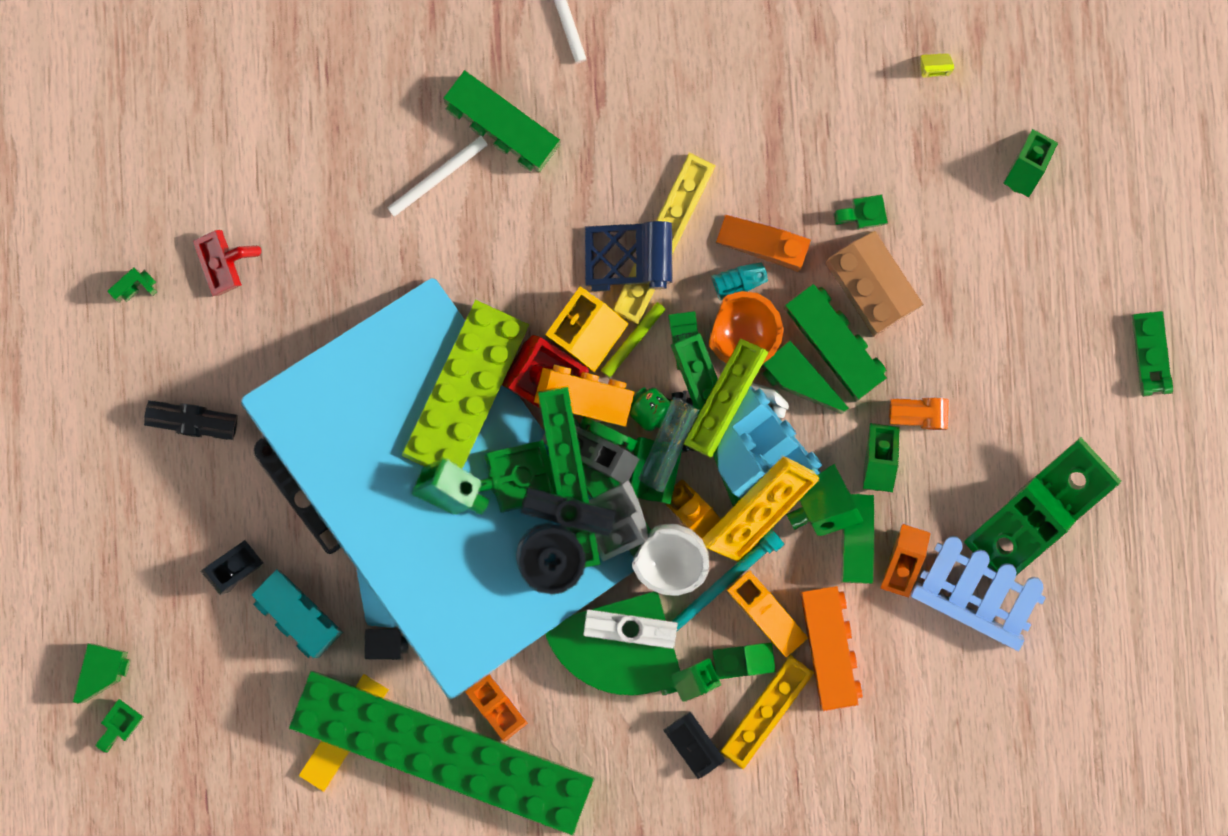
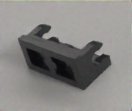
M691 711L663 730L697 779L704 777L725 762V759Z

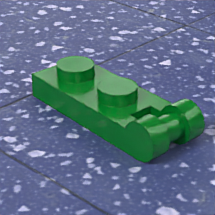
M1163 311L1131 315L1142 397L1152 396L1156 392H1162L1163 395L1173 394V380L1170 372ZM1159 372L1160 380L1151 381L1150 373Z

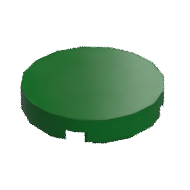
M583 416L580 422L581 428L587 430L590 425L589 430L592 431L591 433L616 445H624L626 442L625 449L629 451L634 450L638 442L586 416Z

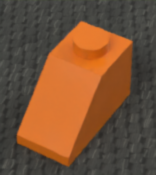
M905 524L901 525L880 589L909 598L927 554L930 532Z

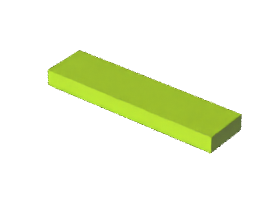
M740 338L685 439L684 445L712 458L768 355L764 348Z

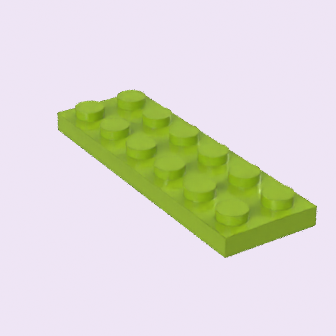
M475 299L403 451L402 457L424 467L441 458H445L463 469L530 324Z

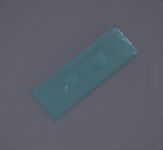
M673 397L638 478L640 481L656 491L664 492L683 448V443L699 411L698 409L681 399Z

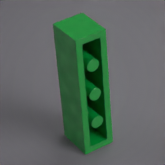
M466 70L463 71L443 98L447 105V112L458 120L464 117L471 122L469 127L475 133L482 137L485 134L495 140L493 145L505 154H508L509 151L519 158L517 163L529 172L535 169L540 173L561 145L559 138Z
M812 284L787 303L784 310L855 402H857L887 378L884 375L887 370L877 357L872 359L867 353L868 345L858 333L854 336L847 326L850 322L840 310L835 312L829 304L832 299L823 287L817 288Z

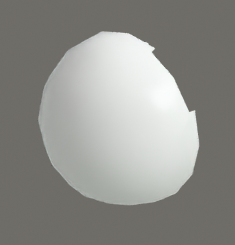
M660 524L651 530L648 534V541L642 543L633 559L632 568L637 578L649 589L663 595L679 596L694 591L704 582L709 572V553L703 540L691 529L678 524Z

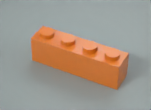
M838 586L800 592L821 711L859 705L858 699L863 698L860 681H854L853 669L857 668L855 651H849L847 639H852L849 621H844L842 610L847 609L844 591L839 592Z

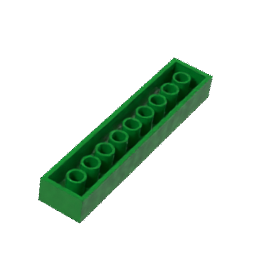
M310 671L289 726L291 730L572 836L594 781V776L316 671Z

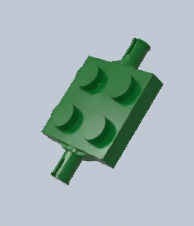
M543 440L489 452L484 456L489 474L488 478L480 480L481 486L478 492L492 490L496 496L500 513L520 509L527 487L556 494L550 457L547 455Z

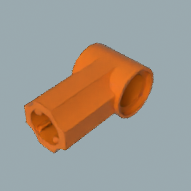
M890 399L889 425L921 426L922 429L947 430L949 399Z

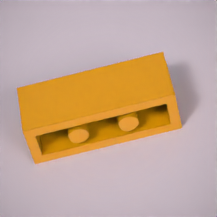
M555 364L553 370L543 368L534 400L535 403L540 405L538 391L568 386L574 414L626 426L635 393L632 390L626 389L627 383L610 378L608 384L598 382V375L581 372L580 377L571 375L570 368Z

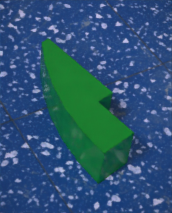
M850 494L864 521L842 529L841 583L873 584L874 495Z

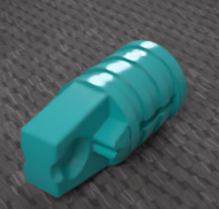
M758 262L738 266L735 269L720 272V274L712 275V281L716 294L721 301L729 294L740 291L748 292L768 282V276L763 263Z

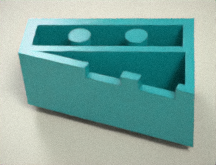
M276 569L252 594L256 599L253 605L263 615L267 616L270 614L277 621L275 624L277 629L286 637L291 635L298 643L296 647L308 658H319L344 633L281 570Z

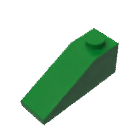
M791 341L787 342L774 356L762 364L761 367L765 370L762 376L772 387L777 384L782 390L840 414L849 409Z

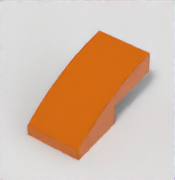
M490 674L484 676L465 691L504 742L528 724Z

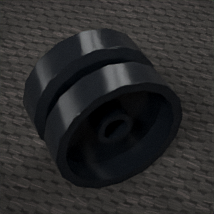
M551 522L538 524L526 531L518 542L516 551L518 569L526 583L539 593L550 595L564 593L574 587L582 577L586 563L584 549L574 533L568 528ZM549 553H554L555 559L552 562L544 560L549 558Z

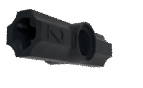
M148 400L144 415V426L172 430L181 435L202 437L203 435L224 440H234L238 424V415L207 410L206 407L184 403L174 405Z
M527 487L521 507V513L560 523L564 527H574L609 537L616 515L615 510L578 501L573 497H563ZM565 505H573L576 507V514L570 519H564L560 516L561 509Z

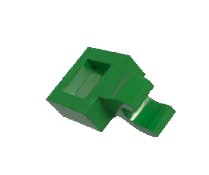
M882 194L853 199V208L840 209L833 213L835 225L856 221L857 230L888 224Z
M118 699L101 722L108 729L95 746L104 753H108L118 737L124 741L128 740L144 716L121 699Z

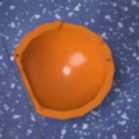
M740 291L729 294L723 298L709 337V346L718 359L727 363L741 338L764 348L768 352L764 360L766 362L774 356L782 342L784 327L780 313L771 300L758 293Z

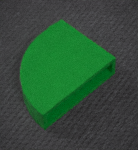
M655 591L591 609L666 621L659 593ZM587 611L571 615L545 634L552 651L563 666L576 678L598 690L618 695H644L661 691L662 696L677 692L671 678L672 674L680 671L674 649L584 636ZM632 620L626 621L622 625L623 635L628 638L636 637L639 633V625Z

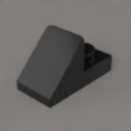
M244 540L202 569L201 573L218 594L221 595L230 592L238 582L260 568L264 562L247 541Z

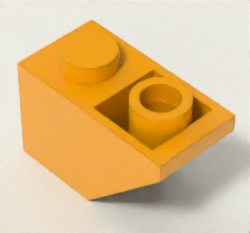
M683 479L674 486L671 504H665L685 528L691 529L701 539L721 520L714 510Z

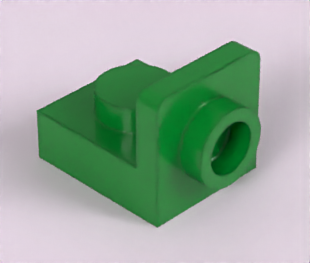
M133 267L107 292L117 302L120 303L123 299L127 302L139 292L137 287L142 284L154 296L157 293L153 287L156 281L145 269L140 273Z

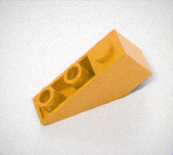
M750 570L726 590L731 598L786 658L808 639L801 628Z

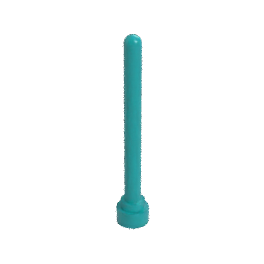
M770 529L755 548L670 622H677V631L680 630L767 552L769 554L773 551L777 552L785 545L784 542Z

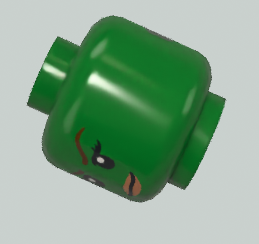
M644 387L633 397L629 415L644 430L653 431L658 428L661 431L673 419L670 415L673 403L657 388L646 389Z

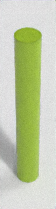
M656 302L602 368L601 372L610 378L666 310L660 303Z

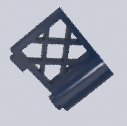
M650 221L641 224L585 227V285L592 286L593 292L610 291V285L649 284V289L660 290L667 289V284L673 283L671 222ZM627 231H636V243L628 251L619 242V239ZM610 232L618 233L615 236H613ZM593 233H605L611 239L601 252L594 247ZM616 244L625 255L614 266L605 255ZM629 258L636 264V277H625L619 271ZM602 260L611 270L603 279H594V267ZM615 273H616L620 278H612V277H613V276L615 275Z

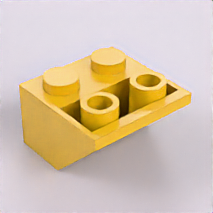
M579 286L547 331L545 337L595 373L629 324L605 303Z

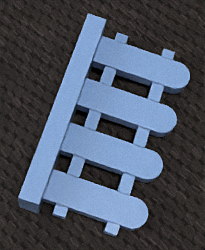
M956 536L948 537L943 545L937 542L934 550L939 553L930 571L928 572L923 569L920 577L925 580L923 584L915 582L911 591V597L1019 651L1024 643V636L1020 634L1022 629L1029 630L1031 623L1027 622L1034 606L1037 602L1043 604L1046 598L1041 595L1043 591L1042 581L1037 577H1031L1025 582L1024 586L1015 582L1016 569L1009 563L1002 564L997 572L988 568L989 555L984 550L974 551L970 558L960 554L962 541ZM957 561L966 567L957 584L954 585L946 581ZM982 575H985L993 580L983 599L974 595L973 592ZM941 588L951 592L950 597L939 593ZM1009 589H1012L1020 594L1011 611L1007 612L1001 609L1000 606ZM968 602L978 606V609L975 611L967 607ZM995 615L1005 620L1003 625L993 620Z

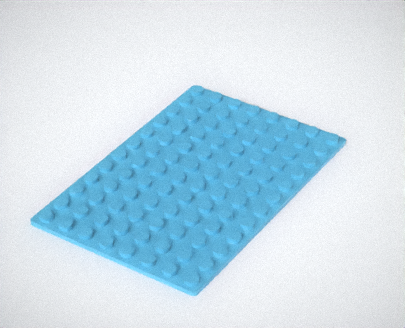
M431 278L251 391L242 398L241 403L448 698H454L633 573L632 562L634 558L629 550L605 561H602L599 556L600 565L585 567L578 583L568 591L554 595L539 593L526 583L518 569L516 560L518 542L525 532L535 525L556 522L521 513V508L500 513L496 496L492 490L478 492L489 499V503L481 515L470 509L459 514H452L411 495L424 466L402 457V454L465 323V319L438 281ZM502 385L463 467V470L479 480L488 478L489 471L484 457L486 453L541 441L545 434L521 398ZM545 445L547 455L549 456L548 446ZM549 553V558L544 560L552 562L555 559L554 553Z

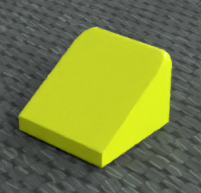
M927 54L920 57L921 76L923 77L950 76L954 70V63L950 54Z

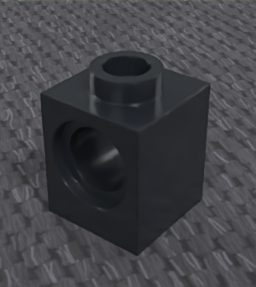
M365 629V659L403 660V654H408L409 642L403 636L400 629Z

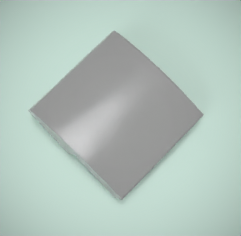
M629 480L589 499V504L616 511L614 525L609 537L595 533L598 554L602 561L648 541L643 512Z

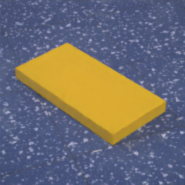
M782 456L702 538L705 547L739 562L820 478L814 471Z

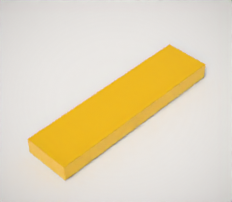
M789 655L719 752L744 770L808 683L814 672Z
M363 674L355 686L381 697H385L389 691L388 688L366 674ZM320 741L299 776L324 792L350 751Z

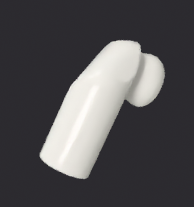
M752 383V388L755 390L760 388L770 400L769 404L772 405L771 408L780 419L784 418L786 410H789V405L779 392L773 388Z

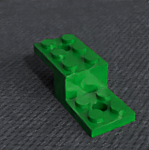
M1080 437L1018 490L1008 503L968 536L964 543L972 552L984 550L988 553V568L997 572L1002 564L1009 563L1015 567L1017 576L1064 536L1079 518L1114 490L1122 481ZM1074 472L1083 474L1086 479L1085 485L1078 486L1074 484L1071 474ZM1008 538L1011 540L1013 550L1006 551L1002 549L999 545V539Z

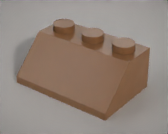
M876 231L849 244L829 257L825 263L873 337L924 305Z

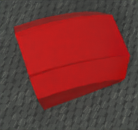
M532 335L523 343V347L511 364L502 386L541 409L540 405L535 403L534 400L543 368L553 370L555 364L570 368V374L579 377L581 372L589 373V369L543 338Z

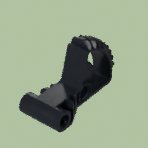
M265 437L259 439L253 449L257 462L297 513L322 549L328 554H333L341 548L339 543L329 549L319 535L329 528L313 505L310 503L305 508L296 505L295 495L298 491H301V488L273 448L272 454L269 456L262 453L264 446L271 447Z

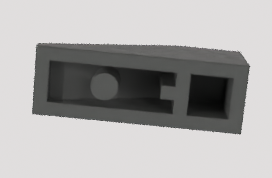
M575 425L582 464L621 484L628 481L640 459L627 450ZM544 434L542 440L547 445L546 435Z

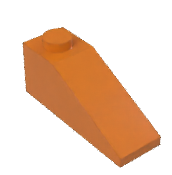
M725 215L716 240L717 244L796 272H800L811 239L730 215Z

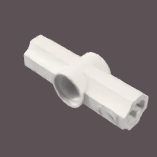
M587 609L584 636L674 649L678 623ZM628 620L635 621L639 625V633L634 638H628L622 633V625Z

